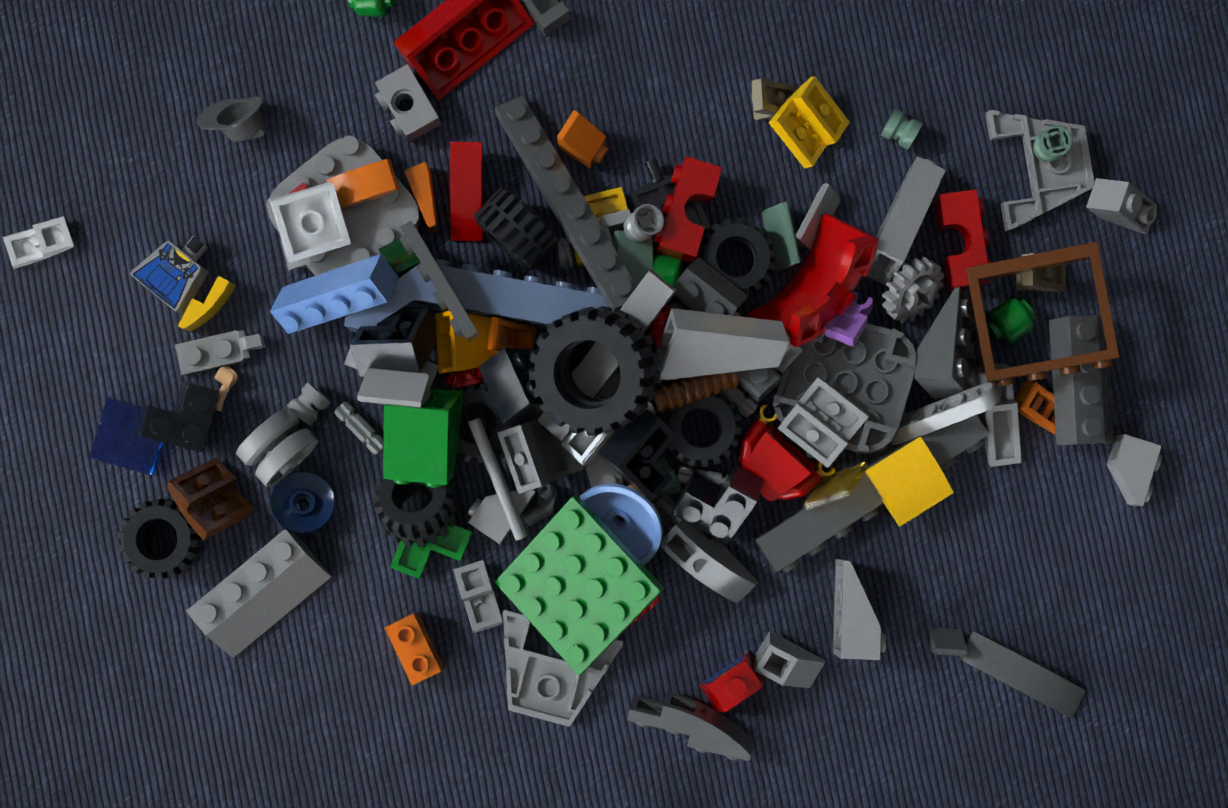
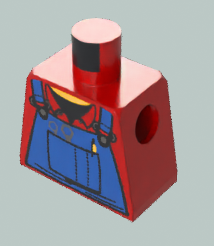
M747 651L698 685L716 711L727 712L764 686L766 677L754 671V660Z

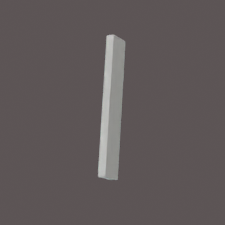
M650 270L620 310L629 314L628 320L631 322L638 320L644 326L641 330L644 335L677 290L654 271ZM595 342L572 373V378L585 395L596 399L618 370L619 364L614 354L606 346ZM543 412L537 421L560 441L565 440L570 433V425L565 424L560 427L553 422L554 414L551 412L545 414Z

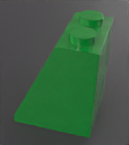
M430 388V397L420 408L384 404L383 479L394 480L397 484L425 483L426 486L433 488L442 487L449 483L455 473L463 391Z

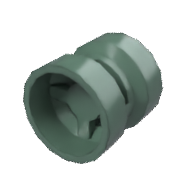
M895 108L880 135L888 140L892 138L894 140L898 139L899 146L908 150L923 123L915 118L910 121L907 120L908 118L905 117L904 112Z
M1052 125L1046 128L1034 140L1033 152L1040 161L1046 163L1054 162L1071 148L1072 136L1065 127Z

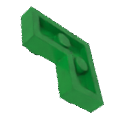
M413 509L412 513L418 512L420 510ZM454 524L453 527H447L449 533L445 537L439 535L437 537L438 542L431 544V541L425 542V547H418L417 543H413L412 547H408L401 541L390 568L421 579L432 550L462 561L473 531Z

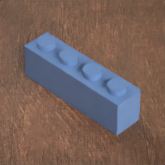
M378 254L282 287L270 313L288 334L387 303L399 276L383 255Z

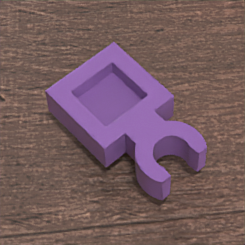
M855 291L852 294L856 298L842 316L836 314L825 326L827 329L825 336L852 347L868 324L867 315L873 309V298L869 297L864 304H857L858 292Z

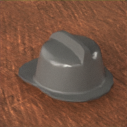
M257 96L219 101L205 108L199 114L197 125L206 130H220L234 142L262 137L266 133L264 117L260 110L263 99Z

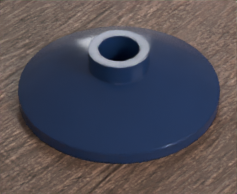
M296 472L284 477L275 486L270 500L271 511L277 523L290 532L300 534L311 533L323 527L331 518L335 504L334 494L330 485L322 477L310 472ZM305 501L309 504V507L306 510H299L297 504Z

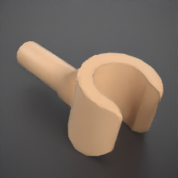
M228 366L221 367L215 375V379L222 383L214 409L220 412L229 389L238 380V374Z

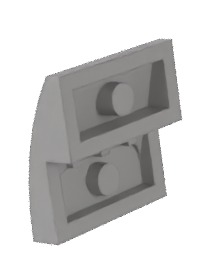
M819 375L781 422L778 429L828 468L867 420L869 414Z

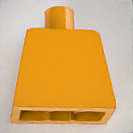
M450 311L435 314L439 374L479 367L497 353L487 349L491 325L490 317L467 312L480 334L479 337L469 342L465 335L458 338L449 321L454 319Z

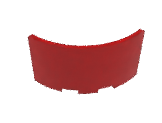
M828 213L823 214L813 246L799 271L780 293L764 305L749 311L747 317L782 321L786 334L790 337V344L795 347L812 341L827 330L825 325L836 314L842 316L856 298L852 293L859 283L861 276H868L879 239Z

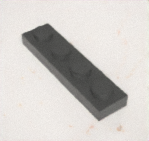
M412 221L402 225L400 228L404 236L399 239L409 255L415 252L421 263L416 267L424 281L427 283L432 280L438 290L433 293V296L442 311L448 308L454 319L449 321L458 338L465 335L466 339L470 342L479 337V332Z

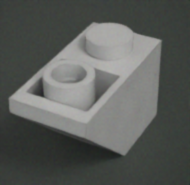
M1096 178L1086 208L1100 219L1142 234H1148L1149 228L1156 218V208L1158 205L1130 182Z
M1123 434L1115 436V443H1113L1107 467L1127 504L1131 506H1144V503L1148 502L1152 495L1153 485L1150 483L1153 472H1157L1161 465L1162 455L1159 454L1161 445Z
M771 631L768 632L754 656V671L782 686L810 688L825 664L824 659Z

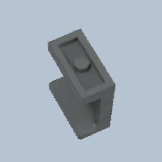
M538 419L497 433L518 494L542 487L551 481L587 468L586 465H582L561 445L564 440L560 441L537 421Z

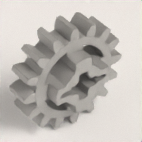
M922 257L921 260L913 258L910 266L904 263L903 270L901 272L895 271L893 273V281L886 284L889 287V291L882 294V297L886 299L882 306L886 309V313L896 321L899 320L901 323H904L906 320L913 322L917 314L922 317L924 316L925 308L931 309L933 307V299L940 297L937 291L944 287V283L940 280L945 275L940 271L942 269L940 266L926 257Z

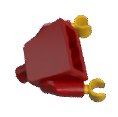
M767 404L763 405L758 412V420H754L742 438L739 460L743 465L742 468L764 480L760 494L770 502L777 498L785 501L804 497L821 482V477L833 475L836 469L833 467L825 473L822 470L821 462L818 460L815 464L811 462L772 425L777 418L776 413L771 419L764 417L763 411L766 409Z

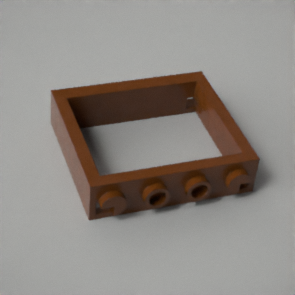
M1098 242L966 268L987 382H995L996 387L1015 384L1014 378L1028 376V381L1048 378L1047 372L1060 370L1061 375L1081 372L1080 366L1093 364L1094 369L1114 366L1113 360L1120 359ZM1090 260L1107 350L996 370L980 281Z

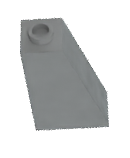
M917 156L909 168L876 235V238L879 239L877 250L867 277L885 286L893 278V273L898 271L904 263L945 173V169L937 166L935 162Z
M671 308L657 350L660 362L656 366L657 370L661 371L660 379L662 380L779 367L784 354H787L790 349V337L786 334L782 321Z

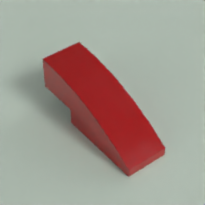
M450 142L451 241L483 242V230L479 227L474 217L484 205V147L482 142Z

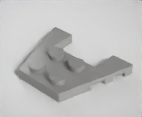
M989 110L985 113L990 141L1021 136L1023 140L1032 198L1000 204L1005 232L1011 231L1093 189L1095 182L1085 126L1048 119H1032L1019 114H1003L995 110ZM1052 125L1065 127L1072 136L1071 148L1054 162L1046 163L1040 161L1033 152L1034 140L1040 133Z
M504 609L503 622L508 710L570 727L620 651L623 640L616 639L583 674L578 676L564 659L524 649L530 621L521 613Z

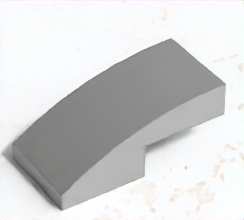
M484 560L453 569L472 631L477 633L504 624Z

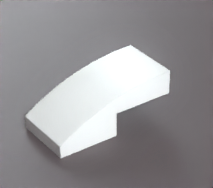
M64 216L35 224L33 229L3 237L14 269L49 258L74 247Z

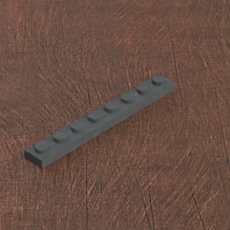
M520 96L496 106V117L600 293L613 312L619 311L636 289V283L525 98Z

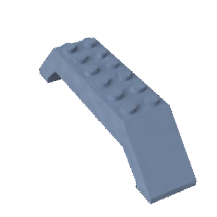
M435 259L465 311L468 313L490 318L497 317L538 329H547V326L553 321L577 310L592 306L593 308L609 307L598 288L588 287L587 292L574 289L575 285L571 283L557 281L556 286L546 285L543 283L544 279L534 276H525L524 280L514 279L510 272L494 270L493 275L481 272V268L477 266L462 264V268L459 269L449 266L450 262ZM415 266L398 279L387 303L350 314L345 318L344 326L357 333L360 326L390 325L396 313L404 307L429 306L430 309L442 311L433 296V293L438 290L432 280L427 283L424 281ZM662 379L655 383L654 387L659 388Z

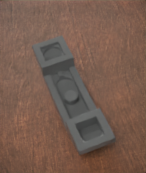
M974 631L971 632L966 642L967 655L959 656L958 659L1072 719L1085 693L1084 689Z

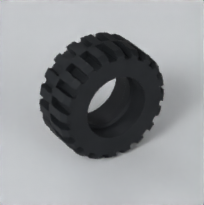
M592 306L562 316V318L553 321L547 326V332L540 334L536 340V344L539 347L533 350L530 356V361L535 363V367L529 370V380H535L536 387L532 389L535 398L541 397L544 404L540 408L545 414L551 412L555 415L554 423L560 427L568 424L570 425L569 431L576 434L586 431L588 436H597L602 432L608 434L618 430L633 421L648 408L647 403L654 399L657 392L654 385L660 381L661 371L655 369V364L660 362L658 352L652 353L650 345L655 342L650 334L647 336L643 335L641 330L644 326L638 320L631 322L628 320L629 314L621 310L613 312L611 307L601 306L593 308ZM588 340L599 342L606 346L617 359L621 377L619 388L612 397L605 400L591 398L585 395L575 384L571 374L570 362L575 347L581 342Z

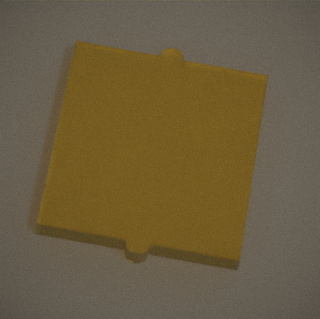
M864 462L850 468H844L842 471L836 472L831 476L823 477L804 503L806 510L823 504L827 505L832 501L849 496L868 469L867 464Z

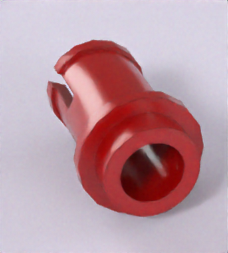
M668 306L664 307L649 328V334L655 341L654 348L659 347L671 311Z

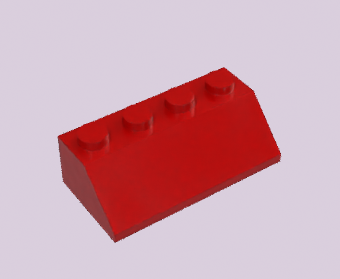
M445 0L394 41L393 44L411 69L439 101L534 25L519 0Z

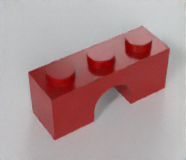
M687 156L681 165H675L671 182L676 183L673 195L667 193L662 212L667 213L665 223L653 240L658 242L656 252L691 263L695 260L705 227L694 224L687 218L685 204L690 201H701L709 204L714 197L722 167Z
M977 189L939 194L933 200L938 230H956L963 236L965 241V248L962 254L948 256L943 260L947 291H953L957 287H960V289L970 288L966 268L992 263L991 259H987L986 247L989 246V235L987 229L982 227L981 216H984V203L981 197L978 198ZM991 279L980 281V286L989 284Z

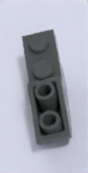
M667 494L662 496L654 504L662 523L663 539L661 540L660 547L701 583L735 603L741 602L759 582L721 541L714 537L709 540L700 529L673 515L672 511L675 502Z
M669 691L666 692L664 702L633 695L627 721L635 722L641 727L652 726L665 729L667 732L675 735H689L687 747L694 748L701 753L712 752L725 755L727 758L735 761H750L753 740L733 721L711 707Z

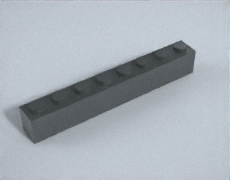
M975 415L922 435L921 438L943 471L958 462L955 456L966 450L970 454L983 446L984 442L982 439L988 436L989 433L978 416ZM917 438L901 443L753 539L773 571L778 572L782 570L784 574L800 564L797 559L807 552L810 556H813L826 547L824 541L830 537L835 536L836 539H839L853 530L850 525L861 518L865 522L878 514L877 507L883 504V498L865 471Z

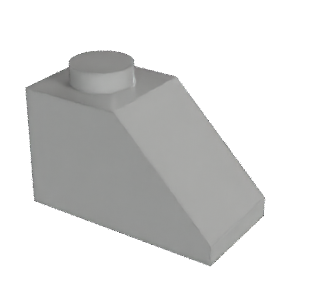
M534 489L518 494L517 490L510 492L519 516H521L536 494ZM497 494L486 496L483 501L478 498L468 512L472 516L468 522L498 544H502L511 527Z

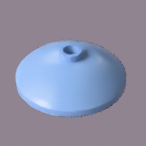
M620 484L597 485L579 496L643 565L653 558L660 546L663 531L660 516L649 499L637 490ZM616 515L623 517L624 521L618 520Z

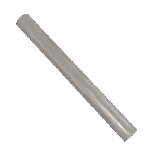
M480 417L473 419L468 424L515 540L523 539L528 535Z

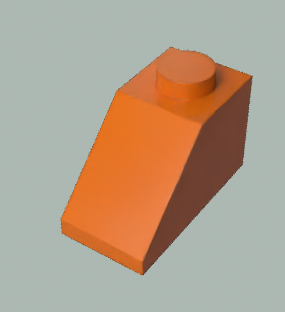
M573 110L557 136L559 150L589 169L592 168L595 162L600 164L609 149L605 146L607 144V136L575 110Z

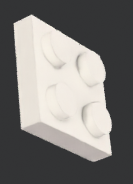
M332 182L269 200L290 263L351 244Z

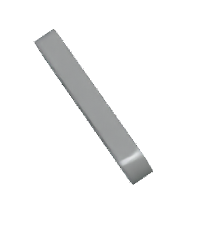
M984 383L903 415L899 432L892 445L907 442L990 410L999 402L1000 396L992 383Z

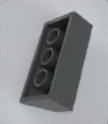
M1066 316L1049 320L1051 360L1107 350L1102 318L1100 316ZM1093 364L1080 366L1081 372L1061 375L1060 370L1052 371L1056 446L1115 443L1110 367L1094 369Z

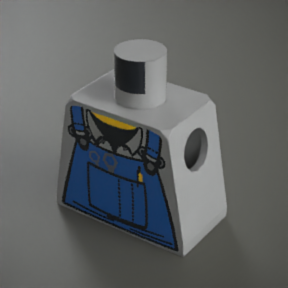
M192 236L182 249L168 240L134 268L130 275L175 312L184 315L192 298L194 299L208 275V271L197 262L208 247L195 236Z

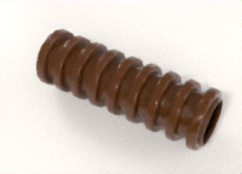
M729 372L686 377V379L678 378L677 382L674 380L668 381V385L664 383L659 385L654 399L651 400V404L655 412L659 415L664 414L666 409L668 411L674 410V406L680 408L683 407V403L691 404L693 399L699 401L702 396L707 398L711 396V393L718 394L720 389L726 391L729 390V386L732 388L737 387L739 382L738 373Z

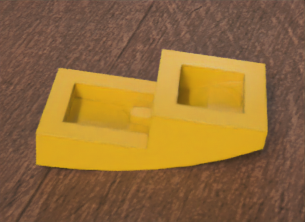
M218 276L204 304L192 298L178 327L192 332L202 326L225 304L236 285Z

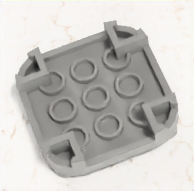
M345 136L331 142L283 180L271 193L266 206L269 218L275 229L279 232L270 199L289 194L301 183H305L308 188L326 183V180L381 161L382 159L364 141L353 136ZM397 177L399 190L376 200H365L341 211L351 244L301 259L315 276L380 254L379 248L404 236L400 227L409 221H412L417 230L419 229L421 223L420 210L413 196Z

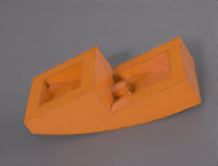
M390 159L374 162L326 180V183L332 182L341 211L365 200H376L399 190Z

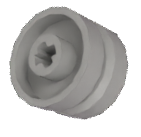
M289 407L278 411L263 422L243 441L236 451V455L246 466L260 463L256 469L255 476L265 487L272 486L293 471L319 443V440L308 428L296 431L299 425V418Z

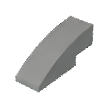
M1006 363L995 364L996 370L1010 368ZM984 366L975 367L977 386L984 383H992L1000 396L999 402L993 408L980 413V421L989 433L988 436L983 438L988 464L990 467L1021 463L1018 405L1014 400L1013 384L996 387L995 382H987Z

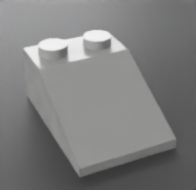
M835 559L833 654L841 659L880 660V652L885 653L886 634L881 633V626L851 561Z

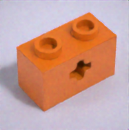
M418 611L384 627L412 686L444 669V665Z

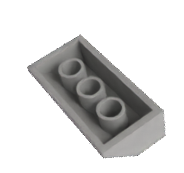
M284 529L186 610V612L210 640L234 658L332 576L297 533Z

